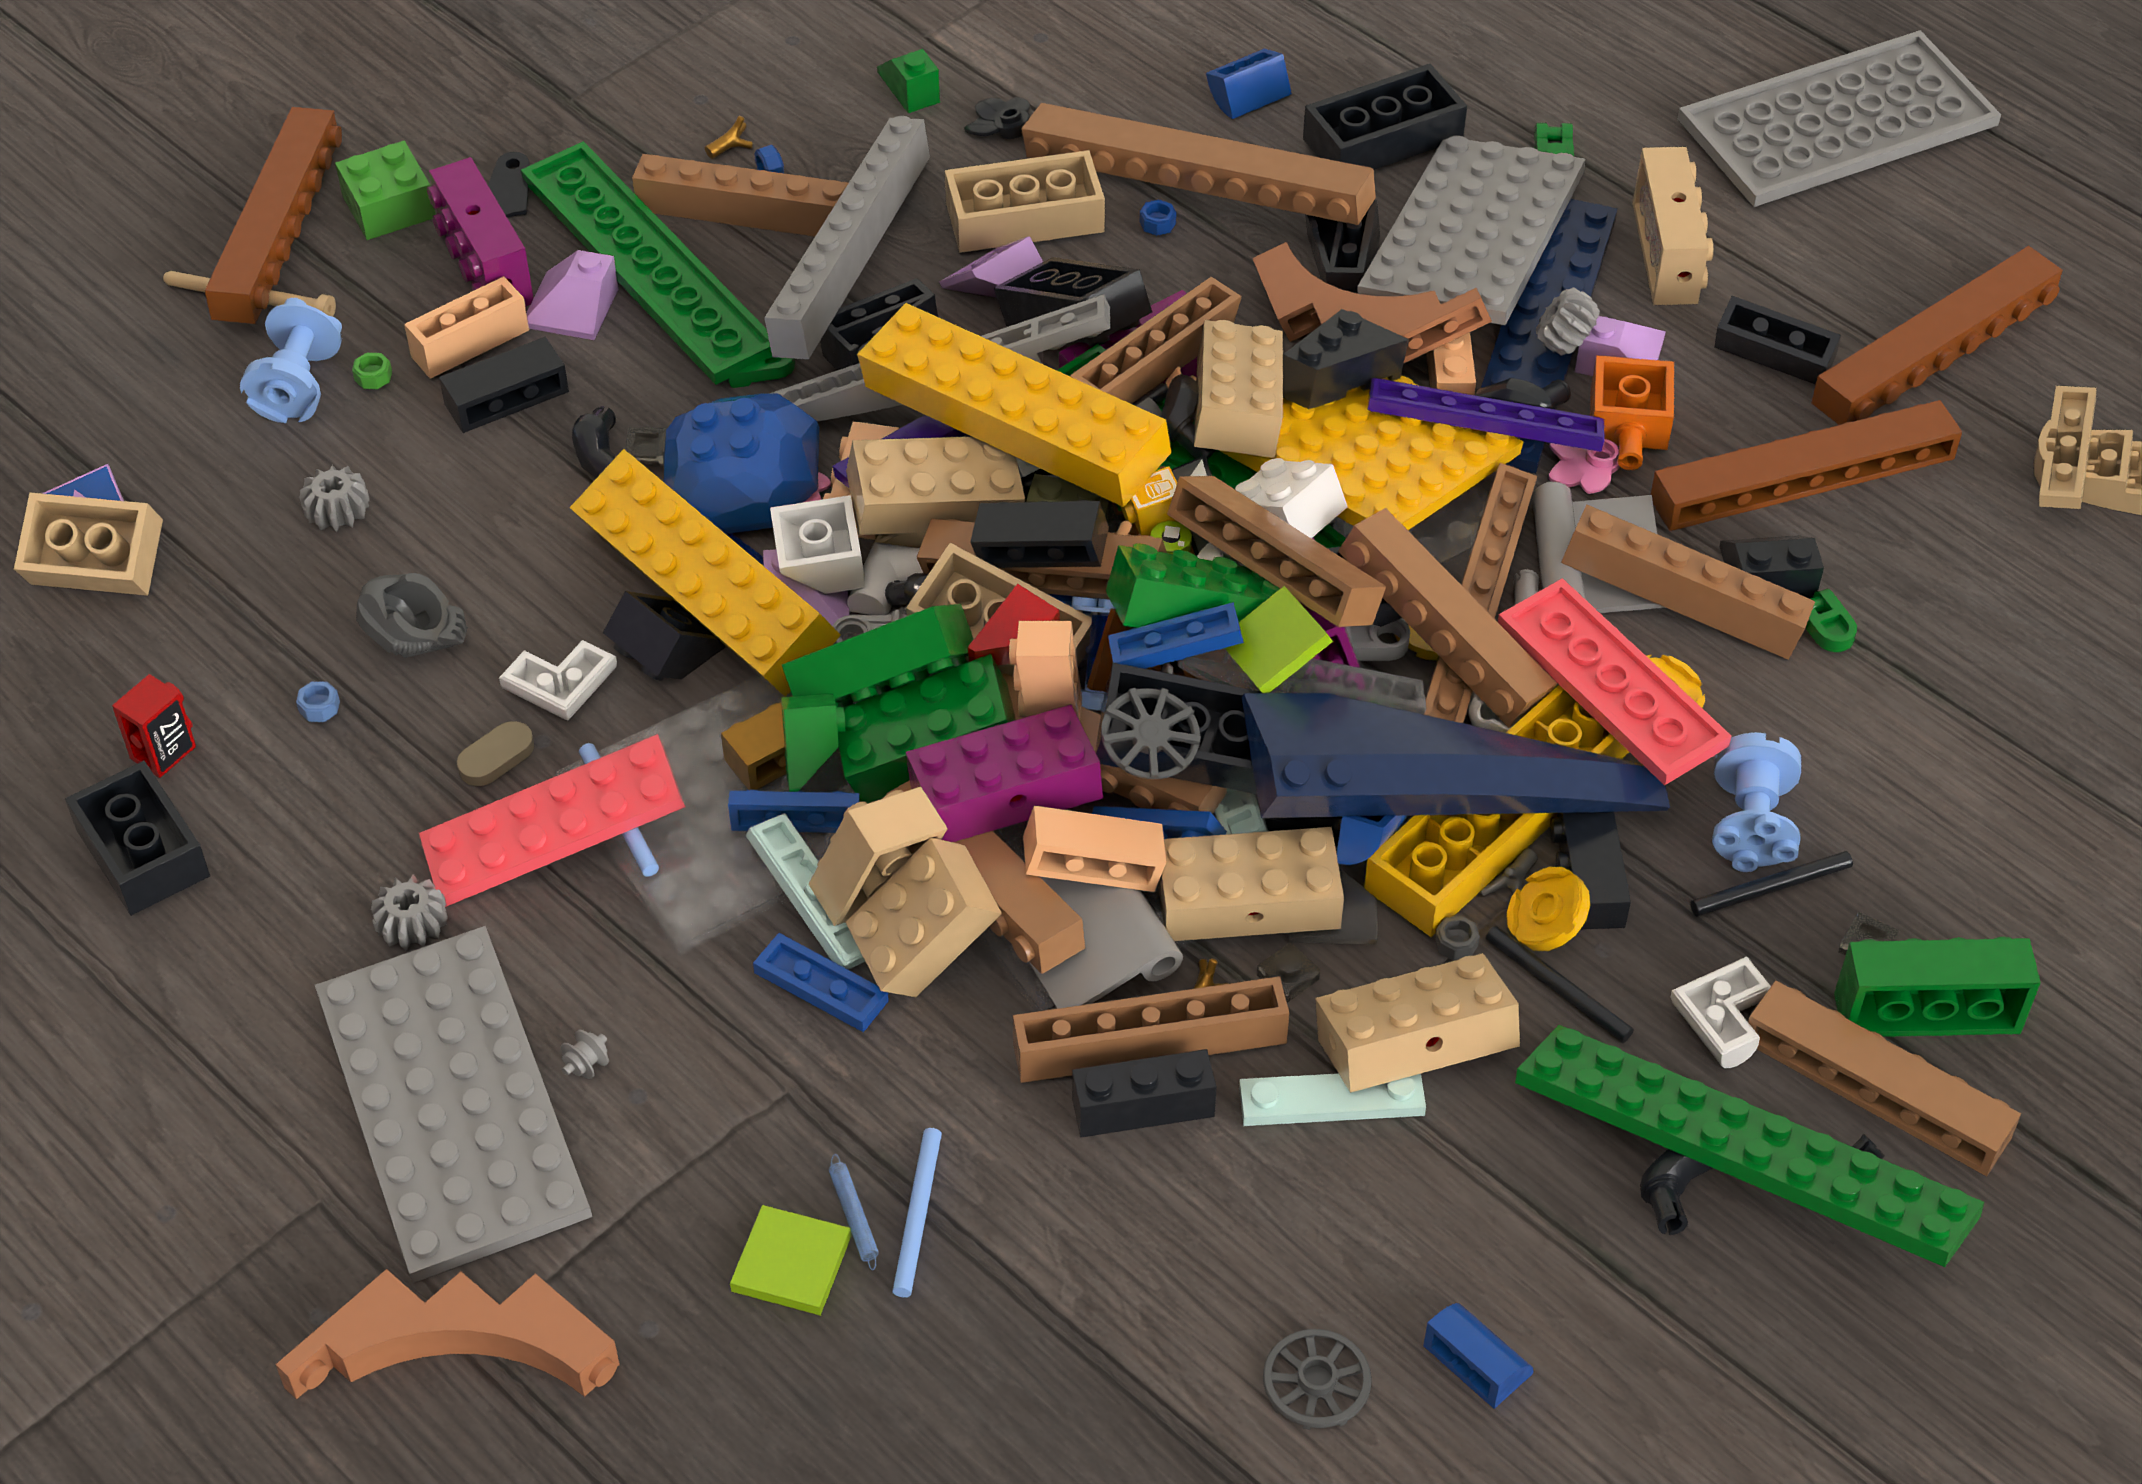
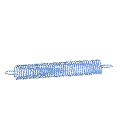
M831 1159L832 1168H829V1173L851 1228L860 1257L863 1261H868L869 1264V1258L862 1257H869L864 1255L873 1253L871 1255L875 1258L876 1254L873 1251L876 1250L878 1252L846 1164L843 1165L845 1166L844 1168H841L844 1170L837 1173L833 1169V1166L836 1164L832 1165Z

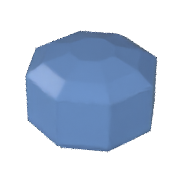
M310 682L299 689L296 700L299 713L308 722L327 721L338 713L340 703L337 690L328 682Z

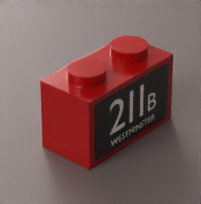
M148 674L115 702L112 707L130 759L136 763L145 760L152 773L161 778L196 747L191 731L193 725L186 715L182 703L184 697L180 690L170 682L164 684Z

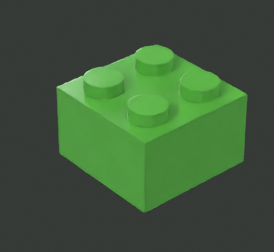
M405 140L335 163L342 196L366 240L431 220L432 215L436 214L427 193V187H430V183Z

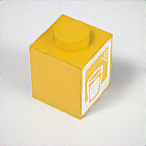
M1169 466L1155 471L1126 506H1121L1125 520L1131 524L1135 523L1142 536H1149L1152 529L1161 522L1176 521L1167 515L1177 486V481Z

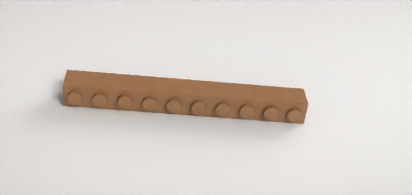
M1041 103L1022 127L1027 158L1089 150L1096 172L1359 225L1376 198L1374 170L1370 167Z

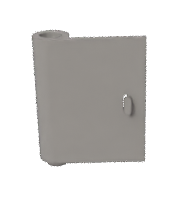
M1553 481L1546 482L1533 491L1532 504L1542 589L1563 578L1599 613L1666 608L1561 563L1586 504L1657 534L1652 495L1573 502L1570 488L1565 484Z
M1040 877L1083 921L1085 949L1043 974L1030 963L1057 1009L1092 1004L1139 973H1142L1148 981L1162 980L1170 976L1181 965L1183 954L1141 890Z

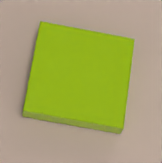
M1283 586L1239 622L1244 643L1224 649L1261 693H1270L1333 641L1291 592Z
M762 1205L730 1282L731 1292L821 1316L851 1239V1228Z

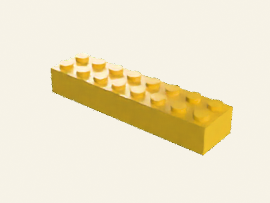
M907 303L898 310L857 354L865 387L1122 507L1126 506L1171 454L1166 419Z
M625 449L616 456L570 507L593 531L784 697L791 690L782 664L829 647L841 636L817 610Z
M1560 685L1554 688L1506 732L1512 735L1623 759L1629 753L1621 743ZM1558 813L1414 815L1367 859L1364 889L1432 937L1444 918L1455 916L1514 861L1524 849L1550 827L1551 818L1557 817Z

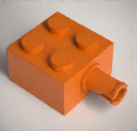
M1596 355L1590 392V416L1604 419V439L1610 440L1619 446L1618 465L1625 470H1635L1642 466V448L1668 450L1674 420V362Z

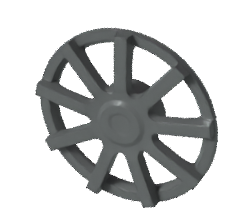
M1129 689L1127 693L1113 701L1105 712L1101 726L1104 748L1112 761L1131 775L1145 779H1163L1174 776L1188 767L1198 751L1201 736L1198 722L1194 716V710L1176 696L1168 693L1169 690ZM1140 698L1158 699L1152 715L1146 712ZM1132 701L1139 719H1135L1118 709L1127 702ZM1165 702L1180 711L1167 719H1161ZM1112 718L1131 726L1132 730L1109 734L1110 721ZM1186 719L1191 734L1171 731L1169 728ZM1132 740L1133 748L1121 760L1111 744ZM1175 740L1191 744L1187 756L1183 758L1168 741ZM1163 750L1174 761L1176 766L1169 770L1158 772L1157 753ZM1139 752L1149 754V772L1137 770L1129 766Z
M1307 1329L1286 1336L1272 1348L1264 1364L1263 1385L1272 1408L1276 1413L1279 1412L1290 1421L1303 1425V1429L1310 1430L1311 1427L1327 1428L1336 1425L1341 1427L1347 1424V1421L1353 1418L1367 1403L1371 1390V1370L1362 1351L1346 1337L1329 1330ZM1314 1336L1337 1341L1327 1357L1317 1355ZM1301 1338H1305L1308 1358L1303 1361L1299 1360L1286 1348L1288 1344ZM1346 1346L1359 1362L1348 1367L1336 1369L1334 1362ZM1279 1355L1298 1372L1295 1374L1273 1372L1272 1367L1276 1357ZM1363 1373V1386L1361 1390L1353 1389L1338 1382V1379ZM1273 1383L1297 1384L1298 1386L1280 1399ZM1332 1392L1356 1401L1342 1412L1333 1398ZM1307 1395L1308 1403L1305 1415L1288 1407L1300 1397ZM1319 1398L1325 1401L1333 1416L1313 1417L1316 1402Z

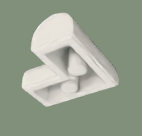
M875 542L863 565L866 588L851 591L847 599L849 612L888 615L892 606L886 600L885 589L890 582L894 583L896 580L906 581L914 573H923L917 560L920 548Z
M582 640L558 667L527 651H523L499 677L503 689L568 721L615 670L617 661L616 656Z
M1744 957L1672 990L1671 1000L1719 1064L1724 1068H1732L1751 1057L1756 1051L1760 1040L1759 1035L1740 1011L1760 1003L1771 986L1749 958Z

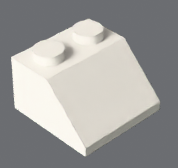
M851 495L770 508L780 574L824 594L866 588Z

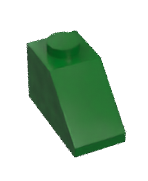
M924 49L910 52L877 66V73L907 113L940 103L939 69Z
M833 694L781 698L786 776L789 792H798L839 747L838 733L846 731L844 707H836Z

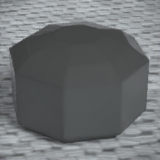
M1461 915L1444 918L1436 929L1435 942L1438 952L1453 961L1465 956H1472L1479 945L1480 935L1476 923Z

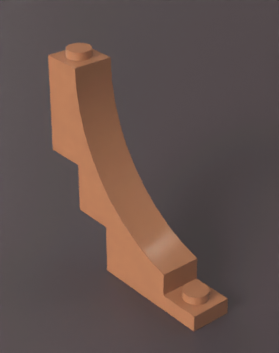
M1287 242L1253 258L1277 319L1290 342L1314 331L1341 309L1356 312L1363 319L1409 339L1404 363L1492 322L1477 288L1458 295L1443 304H1440L1435 291L1404 296L1362 295L1341 290L1315 277L1301 265L1293 255Z
M387 1269L275 1364L284 1388L296 1399L308 1389H314L319 1386L333 1367L348 1381L353 1382L374 1371L400 1362L446 1354H479L525 1363L567 1383L584 1397L596 1386L601 1387L613 1377L617 1367L620 1365L615 1341L536 1273L499 1305L461 1271L430 1299L424 1302Z

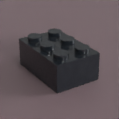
M145 760L65 798L78 834L130 916L210 877L199 842Z

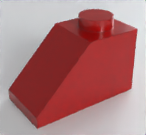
M1017 583L968 646L969 662L991 654L997 666L1010 664V639H1017L1019 621H1060V610Z

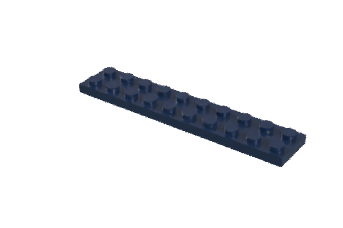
M1570 199L1506 325L1501 326L1481 388L1509 378L1521 379L1540 388L1549 385L1557 379L1566 380L1574 352L1560 355L1556 351L1552 352L1538 339L1536 327L1539 324V318L1545 313L1546 307L1552 303L1555 297H1559L1562 291L1574 287L1592 297L1616 221L1618 208ZM1516 437L1524 441L1521 453L1506 465L1536 474L1546 442Z

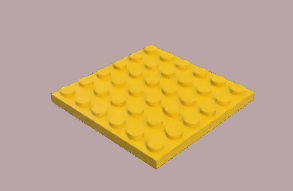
M1405 376L1394 380L1395 382L1417 385ZM1359 386L1348 390L1345 398L1311 409L1283 398V419L1274 458L1219 450L1256 472L1261 470L1262 464L1275 458H1282L1284 461L1302 462L1312 460L1314 463L1333 464L1348 506L1337 516L1338 518L1354 526L1386 508L1409 530L1495 472L1499 463L1507 464L1520 455L1524 441L1509 435L1367 410L1369 389L1363 391Z

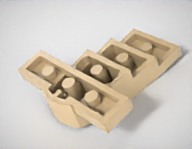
M2056 386L2051 420H2048L2041 431L2033 463L2034 476L2041 487L2039 507L2081 509V503L2084 502L2112 510L2142 515V442L2133 441V430H2092L2096 388Z

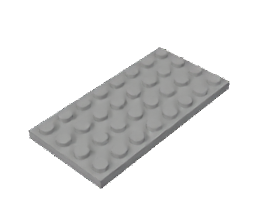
M1919 30L1679 108L1677 119L1752 206L1756 207L1998 126L2001 114L1926 35Z
M1452 136L1442 140L1360 281L1358 294L1404 296L1435 291L1440 304H1443L1458 295L1477 288L1492 320L1490 323L1506 325L1585 172L1586 159L1574 157L1568 153L1553 154L1541 152L1531 147L1516 148L1504 146L1494 141L1486 143L1473 141L1463 136Z
M486 926L315 985L413 1283L593 1217Z

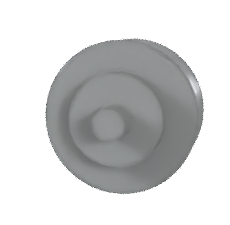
M577 1030L575 1032L577 1043L574 1046L569 1043H563L560 1046L563 1054L562 1060L565 1064L562 1071L566 1075L572 1072L576 1076L592 1079L594 1077L592 1066L595 1063L601 1066H606L609 1063L607 1048L604 1044L607 1038L603 1034L596 1036L591 1032L587 1033L584 1030Z

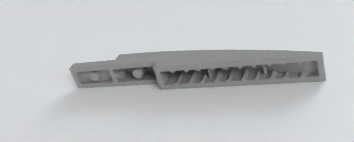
M1103 294L982 335L981 337L1043 364V351L1048 349L1056 350L1069 342L1084 337H1095L1103 331L1110 329V306ZM860 363L769 393H778L816 421L903 405L865 387Z

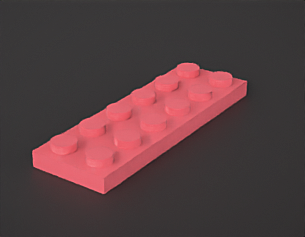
M1563 578L1499 614L1498 623L1664 786L1729 747L1731 735Z
M657 734L420 832L419 835L435 889L440 890L444 895L445 907L685 808V804L664 745Z

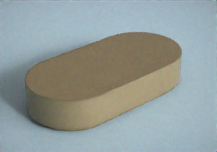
M510 721L497 726L465 748L457 758L460 778L469 785L484 786L501 777L528 758L533 752L534 740L531 729L524 723Z

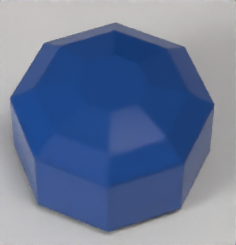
M773 145L755 150V163L758 170L784 174L782 157Z
M1162 200L1146 202L1140 210L1139 222L1145 232L1153 235L1170 233L1176 225V211L1171 203Z

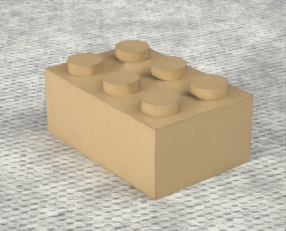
M29 493L14 570L31 585L148 596L163 519L148 503Z
M921 786L905 792L903 790H895L887 794L883 799L869 804L858 802L844 812V818L836 833L831 837V843L824 856L817 863L818 867L809 882L810 888L834 926L845 923L930 837L941 840L948 828Z
M930 837L845 923L880 991L917 997L1002 912L966 846Z

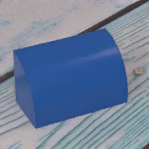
M1262 49L1206 73L1214 100L1219 108L1231 119L1292 94L1284 55L1268 49Z
M1409 815L1343 816L1337 847L1338 864L1352 865L1370 858L1406 821Z
M1460 1303L1446 1307L1427 1322L1423 1346L1493 1409L1533 1374V1367Z

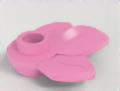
M1607 439L1604 441L1601 452L1554 443L1549 444L1551 450L1561 461L1552 468L1548 479L1553 482H1560L1568 487L1581 485L1587 494L1604 490L1611 483V474L1620 467L1618 465V447Z

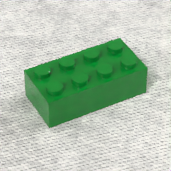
M1136 543L1133 544V547L1118 545L1106 593L1122 624L1138 628L1233 602L1238 621L1240 622L1280 588L1248 567L1240 566L1227 558L1214 557L1213 561L1199 559L1196 555L1187 551L1175 550L1173 554L1158 552L1154 547L1146 544Z
M961 604L932 606L782 664L793 697L833 694L836 707H847L856 702L891 691L892 688L929 677L928 672L932 674L967 663L965 657L968 656V646L974 639Z
M989 654L844 707L846 731L838 733V745L845 779L853 791L860 794V802H866L867 804L883 799L888 792L910 780L906 758L907 751L1015 721L1016 718L1007 682L992 655Z
M1958 937L1949 940H1921L1912 938L1904 941L1866 939L1849 943L1834 996L1837 1011L1844 1015L1846 1019L1883 1037L2021 1034L2041 982L2030 938L2012 939L2010 937H1997L1994 939H1965Z

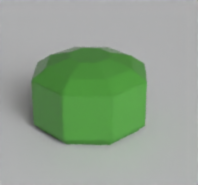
M365 353L355 359L352 372L355 382L363 389H379L390 382L392 368L390 360L382 353Z

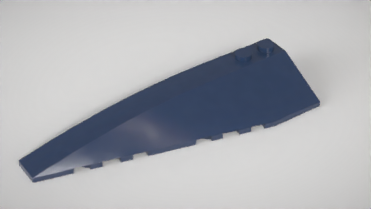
M1244 693L1242 696L1261 818L1667 811L1670 808L1666 785L1664 786L1641 763L1330 693Z

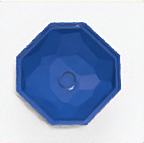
M778 393L721 398L710 403L700 404L695 409L676 416L666 430L663 482L725 534L772 528L771 507L803 503L818 490V422Z

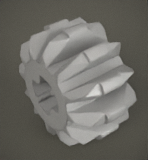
M1573 287L1562 291L1559 297L1553 299L1552 303L1546 307L1545 313L1539 318V324L1536 327L1538 339L1544 343V346L1552 352L1556 351L1560 355L1570 354L1574 352L1577 346L1582 345L1583 340L1587 336H1590V331L1596 325V319L1599 317L1600 310L1589 295Z
M332 464L329 471L323 472L316 469L315 477L304 478V488L300 490L299 499L304 515L309 523H316L320 530L332 526L337 532L340 526L347 525L353 528L354 519L365 518V511L369 507L368 502L370 498L360 473H353L349 466L338 471Z
M413 874L408 882L402 883L395 877L394 887H380L379 898L372 900L371 910L374 917L372 921L375 931L378 932L379 936H383L384 941L387 942L389 947L400 942V946L406 951L411 943H418L421 947H424L427 937L439 939L440 927L447 925L446 901L444 895L440 890L435 889V885L432 884L430 879L419 883V880Z

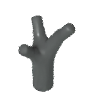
M1524 849L1500 877L1480 891L1481 895L1486 896L1504 887H1509L1512 890V894H1514L1517 888L1521 891L1525 875L1538 860L1537 854L1531 849Z

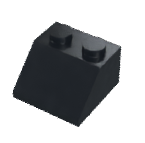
M1797 535L1720 541L1719 547L1724 563L1809 599L1813 598L1815 592H1818L1824 566L1815 538Z
M630 591L624 592L603 631V634L615 642L614 649L628 658L636 659L643 665L641 670L646 675L662 681L664 678H685L726 647L725 644L671 597Z

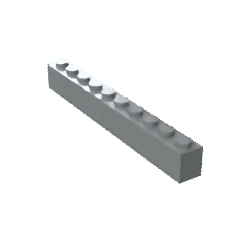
M897 116L889 118L764 317L772 357L809 359L930 158L924 119H910L907 116Z

